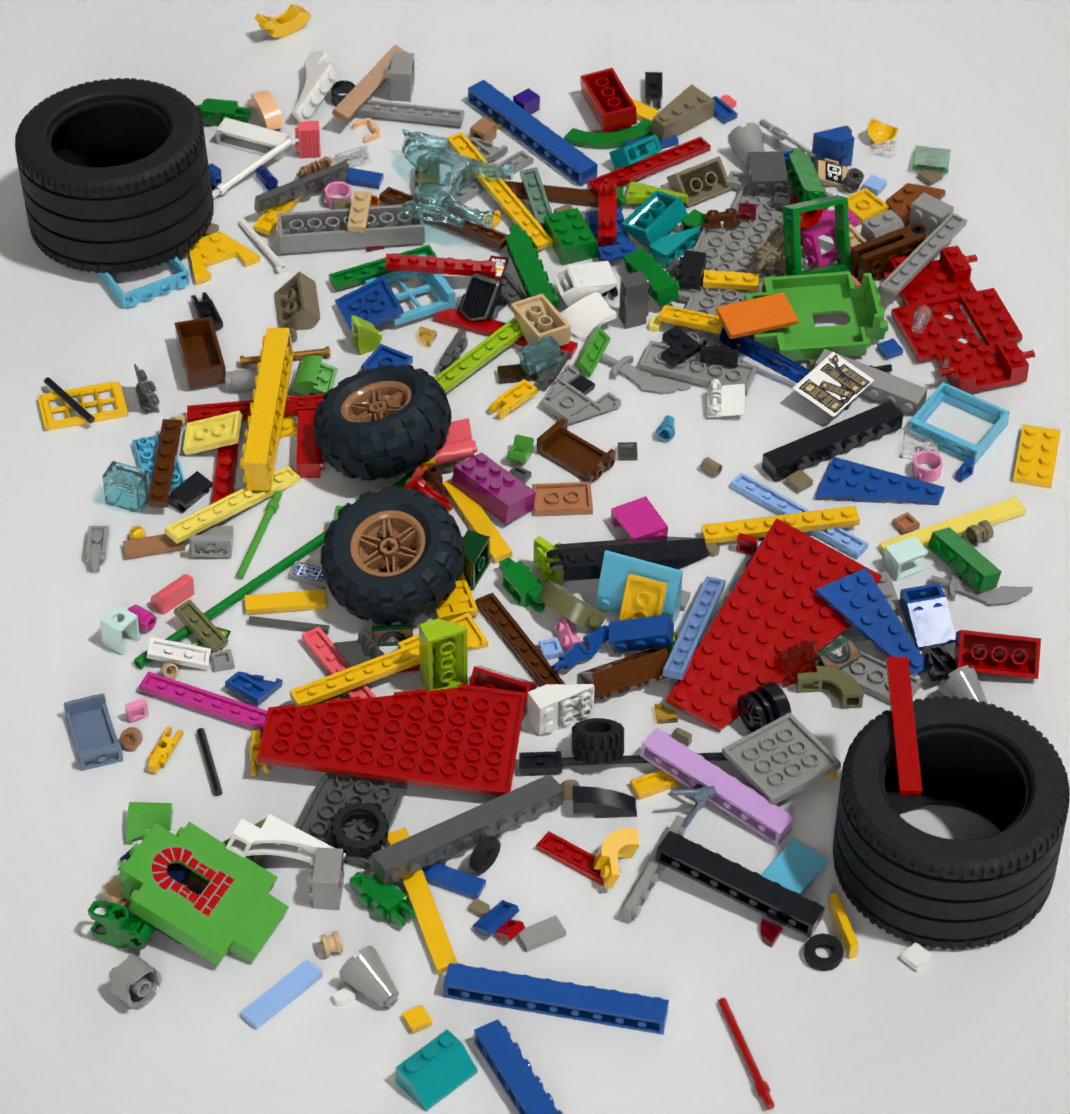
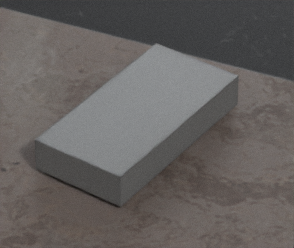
M553 916L524 928L517 934V937L527 952L566 936V930L557 916Z

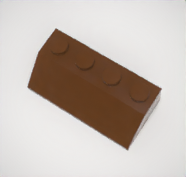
M651 648L579 672V675L584 684H594V697H599L602 700L611 697V693L616 691L618 693L627 692L634 685H637V687L649 684L648 680L655 678L656 681L667 678L663 676V669L669 656L667 649Z

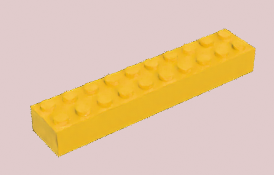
M267 328L266 335L262 337L263 349H260L261 362H258L257 365L259 375L255 376L254 402L250 404L251 416H248L249 430L245 432L247 443L243 444L244 457H241L240 461L241 469H244L243 482L247 483L248 491H271L294 357L289 328Z

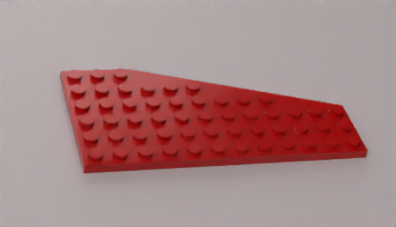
M776 518L693 654L684 679H678L665 702L721 732L739 717L740 712L737 707V699L741 695L756 690L757 687L769 681H773L778 685L781 684L785 678L805 662L807 663L845 630L852 627L836 609L832 610L828 606L829 603L822 597L819 598L814 592L820 587L867 567ZM867 568L878 585L882 575Z
M461 684L457 688L432 691L419 689L394 692V695L365 699L352 697L328 700V703L297 707L293 704L268 707L257 763L499 797L511 791L526 693Z

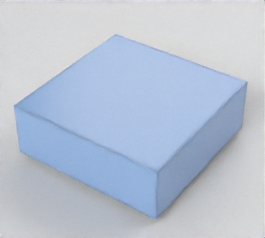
M871 175L863 184V189L867 188L870 192L879 195L887 186V181Z
M558 637L538 641L540 653L546 660L558 658L563 654Z

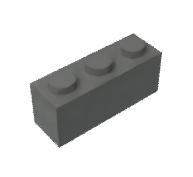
M642 271L620 276L619 318L625 329L646 324V317L649 315L647 302H649L648 288H650V283Z

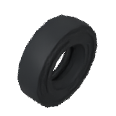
M490 835L481 839L470 856V868L480 874L485 873L498 857L501 847L500 841Z
M816 934L806 942L804 957L810 967L819 971H829L838 967L842 962L844 949L842 943L836 937L830 934ZM819 947H827L832 951V955L828 958H822L816 954L815 950Z

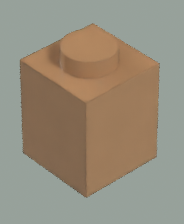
M482 117L470 127V138L475 137L483 141L492 142L497 137V124Z

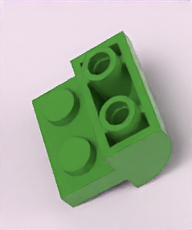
M306 356L298 364L291 391L301 395H310V393L325 394L329 389L333 388L338 368L322 363L323 357Z

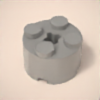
M135 954L129 955L126 960L118 967H114L109 973L111 992L131 1008L134 1006L142 1008L147 1005L157 994L154 990L157 985L160 987L162 981L160 972Z

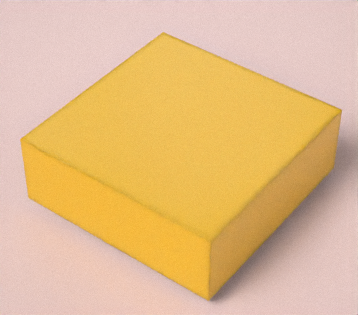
M423 1005L402 1013V1018L412 1034L432 1026V1019Z

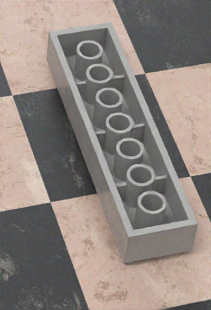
M421 203L370 207L366 233L348 232L347 226L351 208L277 213L280 252L283 254L425 243Z

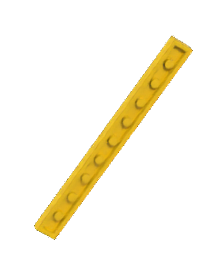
M459 132L447 137L448 145L512 222L519 225L521 231L526 230L528 237H532L534 248L540 251L552 246L553 239L465 134Z

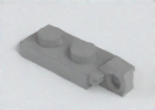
M89 526L86 559L87 562H91V572H99L100 562H105L109 526Z

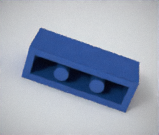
M668 614L612 621L609 626L608 643L614 653L673 646L674 624Z

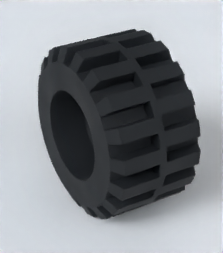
M592 718L582 720L572 726V755L578 760L589 763H607L623 756L624 727L622 724L617 723V721L605 718Z

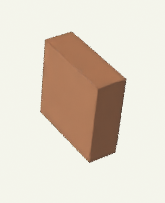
M909 512L892 520V525L902 535L920 528V523Z

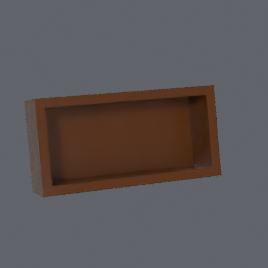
M212 317L175 322L176 341L189 389L225 383L226 368Z

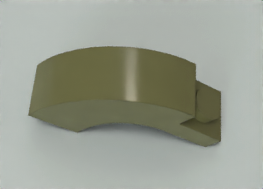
M548 580L539 596L551 609L581 627L585 626L596 630L607 617L606 612L583 602L572 595L565 587Z
M816 666V672L797 674V693L825 692L837 698L842 709L862 708L863 690L859 683L848 673L833 667Z

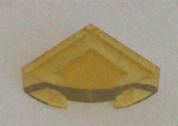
M420 326L418 335L422 344L430 348L437 337V331Z
M663 704L654 705L657 724L678 722V715L674 710L666 708Z

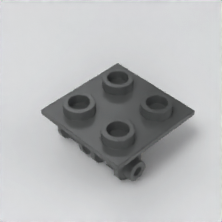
M134 364L138 379L135 389L141 411L149 413L151 410L156 409L159 413L158 404L160 401L154 392L156 391L154 383L148 381L145 371L143 369L140 370Z
M365 631L358 633L356 641L333 643L350 667L385 655L376 642L372 640L370 634Z

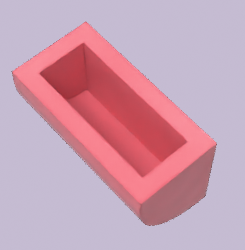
M187 574L182 575L152 595L150 599L151 605L165 615L194 595L193 578Z

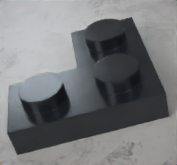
M677 326L662 334V340L671 347L661 352V358L673 367L701 351V344Z

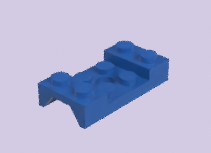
M620 207L617 208L616 244L597 246L599 261H609L611 264L612 261L622 260L625 255L636 251L634 243L630 241L627 231L621 225L624 221V216ZM597 211L585 212V221L597 240Z

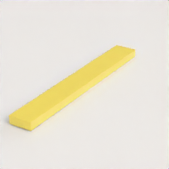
M286 466L274 472L271 491H248V488L245 487L165 527V533L178 544L190 538L191 535H195L274 495L275 491H282L300 482V476L289 466Z
M1013 497L881 542L879 548L884 554L885 547L913 536L927 548L934 531L950 527L959 536H963L966 534L967 527L971 525H978L979 522L987 520L992 526L1026 514V508L1017 497Z

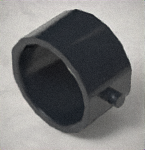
M344 80L334 83L331 87L332 104L337 106L347 96L338 94H349L355 87V84Z

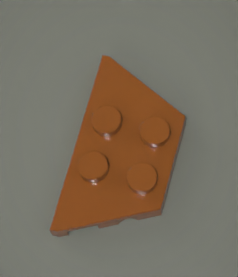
M907 183L886 200V204L889 206V210H892L902 219L906 227L910 222L912 203L923 192L941 200L945 196L946 190Z

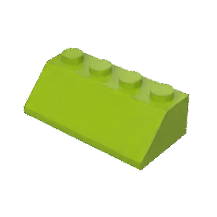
M439 618L419 624L420 680L426 691L457 688L461 684L468 685L467 628Z

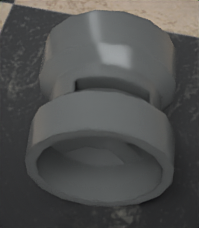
M857 168L848 170L842 182L843 189L850 193L858 191L864 179L863 172Z

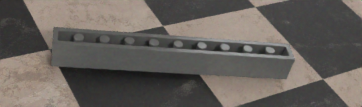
M548 774L372 853L370 868L384 885L398 881L408 874L415 873L419 869L433 865L446 857H451L463 849L470 848L472 845L479 843L485 836L503 833L516 825L523 824L529 819L541 816L551 809L558 808L563 804L565 790L551 774Z

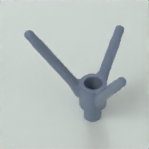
M714 785L708 788L704 786L695 790H672L669 792L670 795H694L697 801V805L684 823V828H687L700 807L706 802L705 800L717 793Z

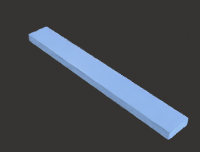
M742 472L730 483L731 489L777 515L810 511ZM842 528L809 531L812 535L855 559H858L869 546V543Z

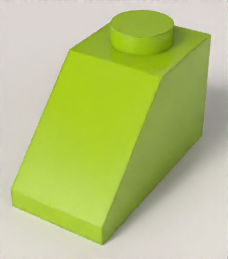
M351 316L352 344L358 353L362 355L375 351L382 340L381 332L376 330L372 323L358 316Z

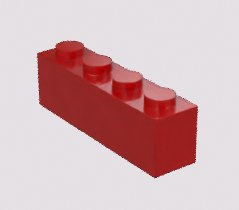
M298 410L296 471L300 478H320V470H324V458H321L322 455L314 435L316 410Z

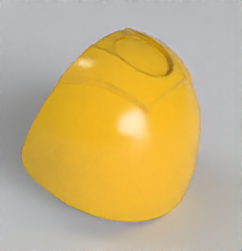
M873 118L870 119L868 124L869 137L877 144L891 142L899 128Z

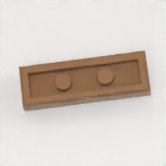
M167 534L123 541L126 560L185 550L184 541L176 544Z

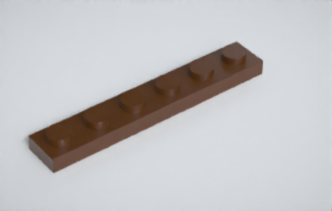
M162 420L148 497V507L168 508L182 430V420Z

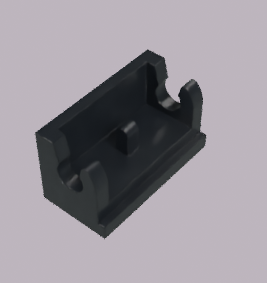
M703 339L700 363L737 368L740 357V344H736L735 350H728L721 347H707V340Z
M196 471L170 493L169 504L184 513L186 511L185 508L203 492L208 493L210 491L209 488L213 486V483Z

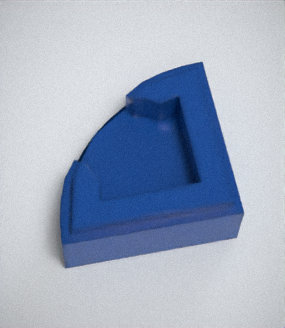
M969 457L958 469L955 480L959 483L973 474L975 465L973 458Z

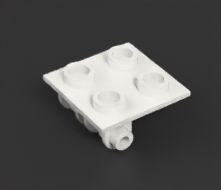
M713 379L710 387H707V418L745 415V384L721 386L718 379Z

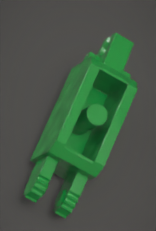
M510 557L499 561V568L503 575L502 586L519 606L526 607L530 605L534 611L543 612L545 604L539 598L543 590V584L539 579L535 578L530 568L526 567L521 561L514 562Z

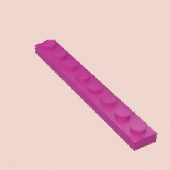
M149 671L139 685L141 692L255 730L260 729L263 732L267 710Z

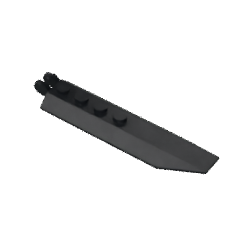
M668 536L555 544L554 546L557 549L546 552L547 558H560V561H554L549 566L550 570L563 569L564 582L600 579L605 550L678 570L709 556L704 538Z

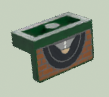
M412 625L372 626V640L378 646H398L399 642L413 637Z
M847 636L818 652L811 659V662L815 667L822 664L823 666L841 669L859 659L862 655L850 636Z

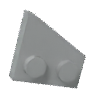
M475 137L469 138L470 142L488 163L508 153V147L505 145L499 148L493 146V142L483 141Z

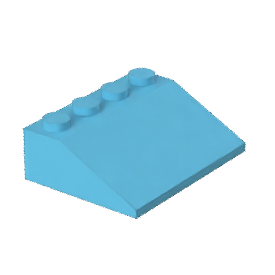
M605 550L597 590L596 608L620 614L628 574L632 573L669 583L662 615L668 614L673 624H675L680 613L683 571Z

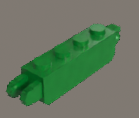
M793 148L792 153L788 156L786 172L799 203L826 197V190L822 186V181L819 179L809 155L804 154L802 149Z

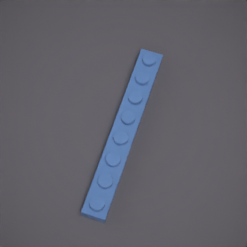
M706 576L665 664L663 676L672 679H684L692 656L699 646L724 591L726 580Z

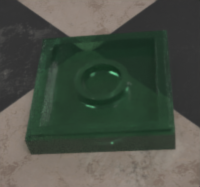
M916 146L913 170H932L947 174L951 150Z

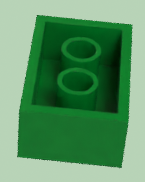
M578 208L544 215V230L553 239L552 247L563 266L597 257V240Z

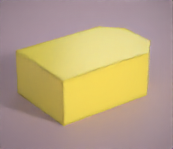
M653 315L649 322V330L653 332L659 331L664 322H659L658 316Z

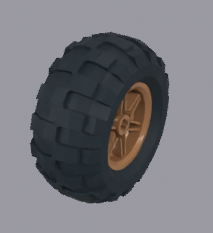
M392 364L381 365L377 368L359 371L358 374L351 377H346L338 382L335 388L329 389L324 394V401L318 403L316 409L314 435L321 455L331 467H334L337 472H342L345 477L351 479L361 477L363 481H373L376 478H393L398 474L408 473L417 469L418 465L423 462L430 461L436 456V450L443 448L452 419L451 408L444 388L424 369H414L413 365L406 364L393 366Z
M395 486L382 487L381 492L373 494L371 491H367L359 495L358 501L352 505L348 502L339 510L337 520H332L325 533L320 563L323 568L324 579L332 596L339 605L345 606L350 614L366 621L371 619L373 623L379 625H391V622L399 621L404 625L415 622L414 618L422 614L430 615L437 610L438 604L442 600L446 601L456 587L455 581H458L462 574L465 562L463 558L465 548L459 527L454 517L448 513L443 504L433 497H426L425 493L411 488H406L403 491Z

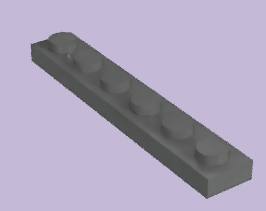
M343 161L255 196L254 209L257 213L267 211L270 208L326 187L332 182L342 181L348 178L349 164Z

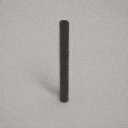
M45 378L44 383L88 423L94 422L95 418L51 378Z
M199 728L196 732L214 795L220 796L223 792L204 728Z

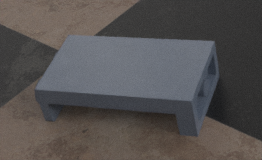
M102 693L64 702L65 717L82 771L122 762V748L114 731L105 695Z

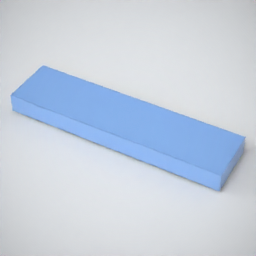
M308 960L304 961L242 1010L241 1017L255 1029H258L322 978V972Z

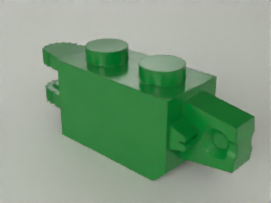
M207 98L203 100L202 105H195L199 110L203 125L219 126L224 118L248 123L251 115L250 109L238 107V101Z
M357 872L349 879L350 885L358 893L360 904L371 909L379 919H383L389 924L393 922L402 928L406 925V921L400 916L401 914L409 919L415 917V912L408 906L407 895L392 883L384 885L376 874L367 877L360 872Z

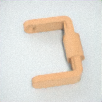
M369 117L352 123L353 128L369 124L374 133L363 137L365 143L381 137L380 128Z

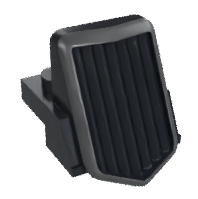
M478 273L473 274L457 310H460L469 321L485 319L491 321L498 317L499 310L506 307L508 300L500 295L502 282Z

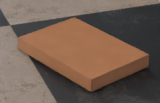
M590 482L532 484V489L536 492L534 517L593 514Z

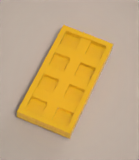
M1023 424L1013 477L1014 483L1051 489L1061 430Z
M463 570L461 577L458 578V581H455L456 587L446 601L442 600L438 604V608L435 611L437 619L450 621L468 612L471 616L478 615V608Z

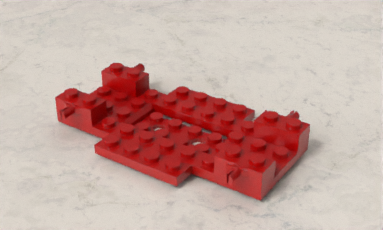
M957 245L943 248L940 252V259L929 262L899 293L905 306L891 310L893 319L918 363L936 359L941 369H938L939 377L946 376L951 386L970 394L1026 382L1029 364L1026 359L1035 357L1034 350L1023 352L1019 349L1016 342L1022 341L1023 335L995 288L977 291L970 280L972 268L969 263L977 262V255L965 256ZM908 256L890 259L889 271L883 273V279L885 280ZM960 305L964 307L985 344H981V340L977 338L974 328L970 326L967 316L960 309ZM945 315H952L954 318H953V319H949V318L944 317V316H945ZM959 339H966L968 342H967V343H963V342L958 341V340H959Z

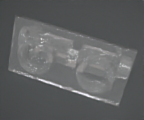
M368 145L335 154L333 158L334 165L346 161L349 164V168L370 163Z

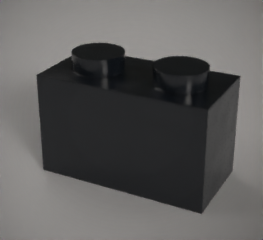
M685 250L684 256L680 257L679 268L681 269H677L676 280H679L680 288L701 290L707 253Z

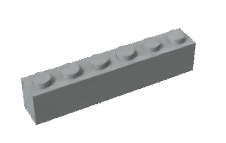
M824 349L815 362V367L827 358L832 351ZM837 354L874 379L860 393L861 395L881 403L891 401L899 410L915 415L926 402L927 388Z

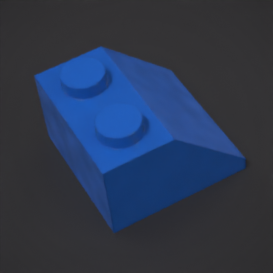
M847 126L814 133L812 152L816 156L811 157L813 163L827 158L838 161L840 166H852L855 138Z

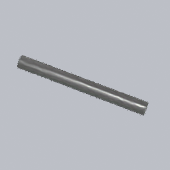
M249 617V624L304 631H310L319 626L324 633H329L330 625Z

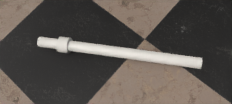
M287 138L225 183L217 185L215 190L212 191L213 199L219 195L222 196L231 186L292 144L291 140Z

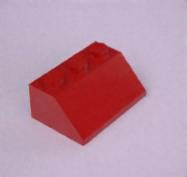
M474 666L469 685L526 693L522 721L528 712V692L537 689L538 685L537 683L483 666Z

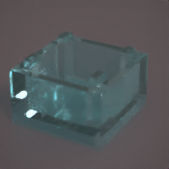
M112 461L102 476L106 504L141 514L148 504L150 492L148 471Z

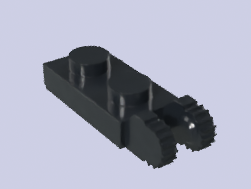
M645 72L646 105L651 106V99H657L656 106L661 108L662 72Z
M203 292V301L200 302L195 295H192L191 302L198 318L212 317L214 328H222L223 321L208 294Z

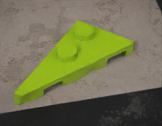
M630 181L626 194V204H642L656 190L679 197L683 203H688V194Z

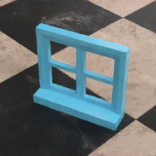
M425 253L418 255L427 257ZM395 271L382 275L388 284L397 282L404 292L395 294L398 301L410 298L417 307L391 319L395 326L456 307L455 291L441 274ZM419 275L426 285L409 290L402 279ZM382 276L366 280L365 285ZM432 291L439 300L438 302L421 306L414 296Z

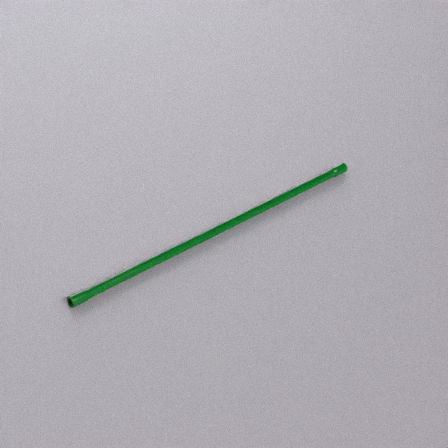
M416 469L406 474L404 478L392 486L403 490ZM327 530L203 614L210 621L243 599L245 595H249L289 568L295 561H299L324 544V536ZM184 626L165 640L180 642L192 632ZM148 650L134 659V663L139 669L154 661L153 659L146 658Z

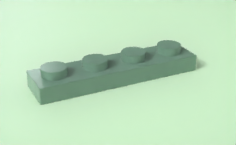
M535 167L521 170L520 177L533 216L544 228V215L552 214V210L538 169Z

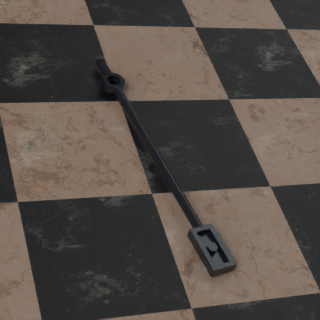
M561 751L519 753L520 774L562 773V766L650 763L640 755L622 756L615 761L607 763H589L578 760L576 757L562 758ZM722 752L696 753L703 756L707 761L727 760Z

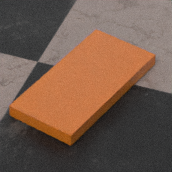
M784 292L716 308V313L730 339L797 325L799 321Z

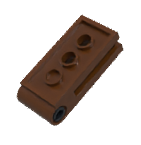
M914 223L853 246L850 260L851 269L849 270L851 276L858 277L857 280L860 284H862L864 273H871L872 279L875 281L883 279V273L889 271L890 259L909 256L926 239V226Z

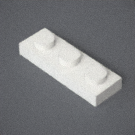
M150 637L146 658L207 670L211 649Z

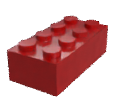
M613 68L580 76L581 93L604 132L637 124L636 106Z

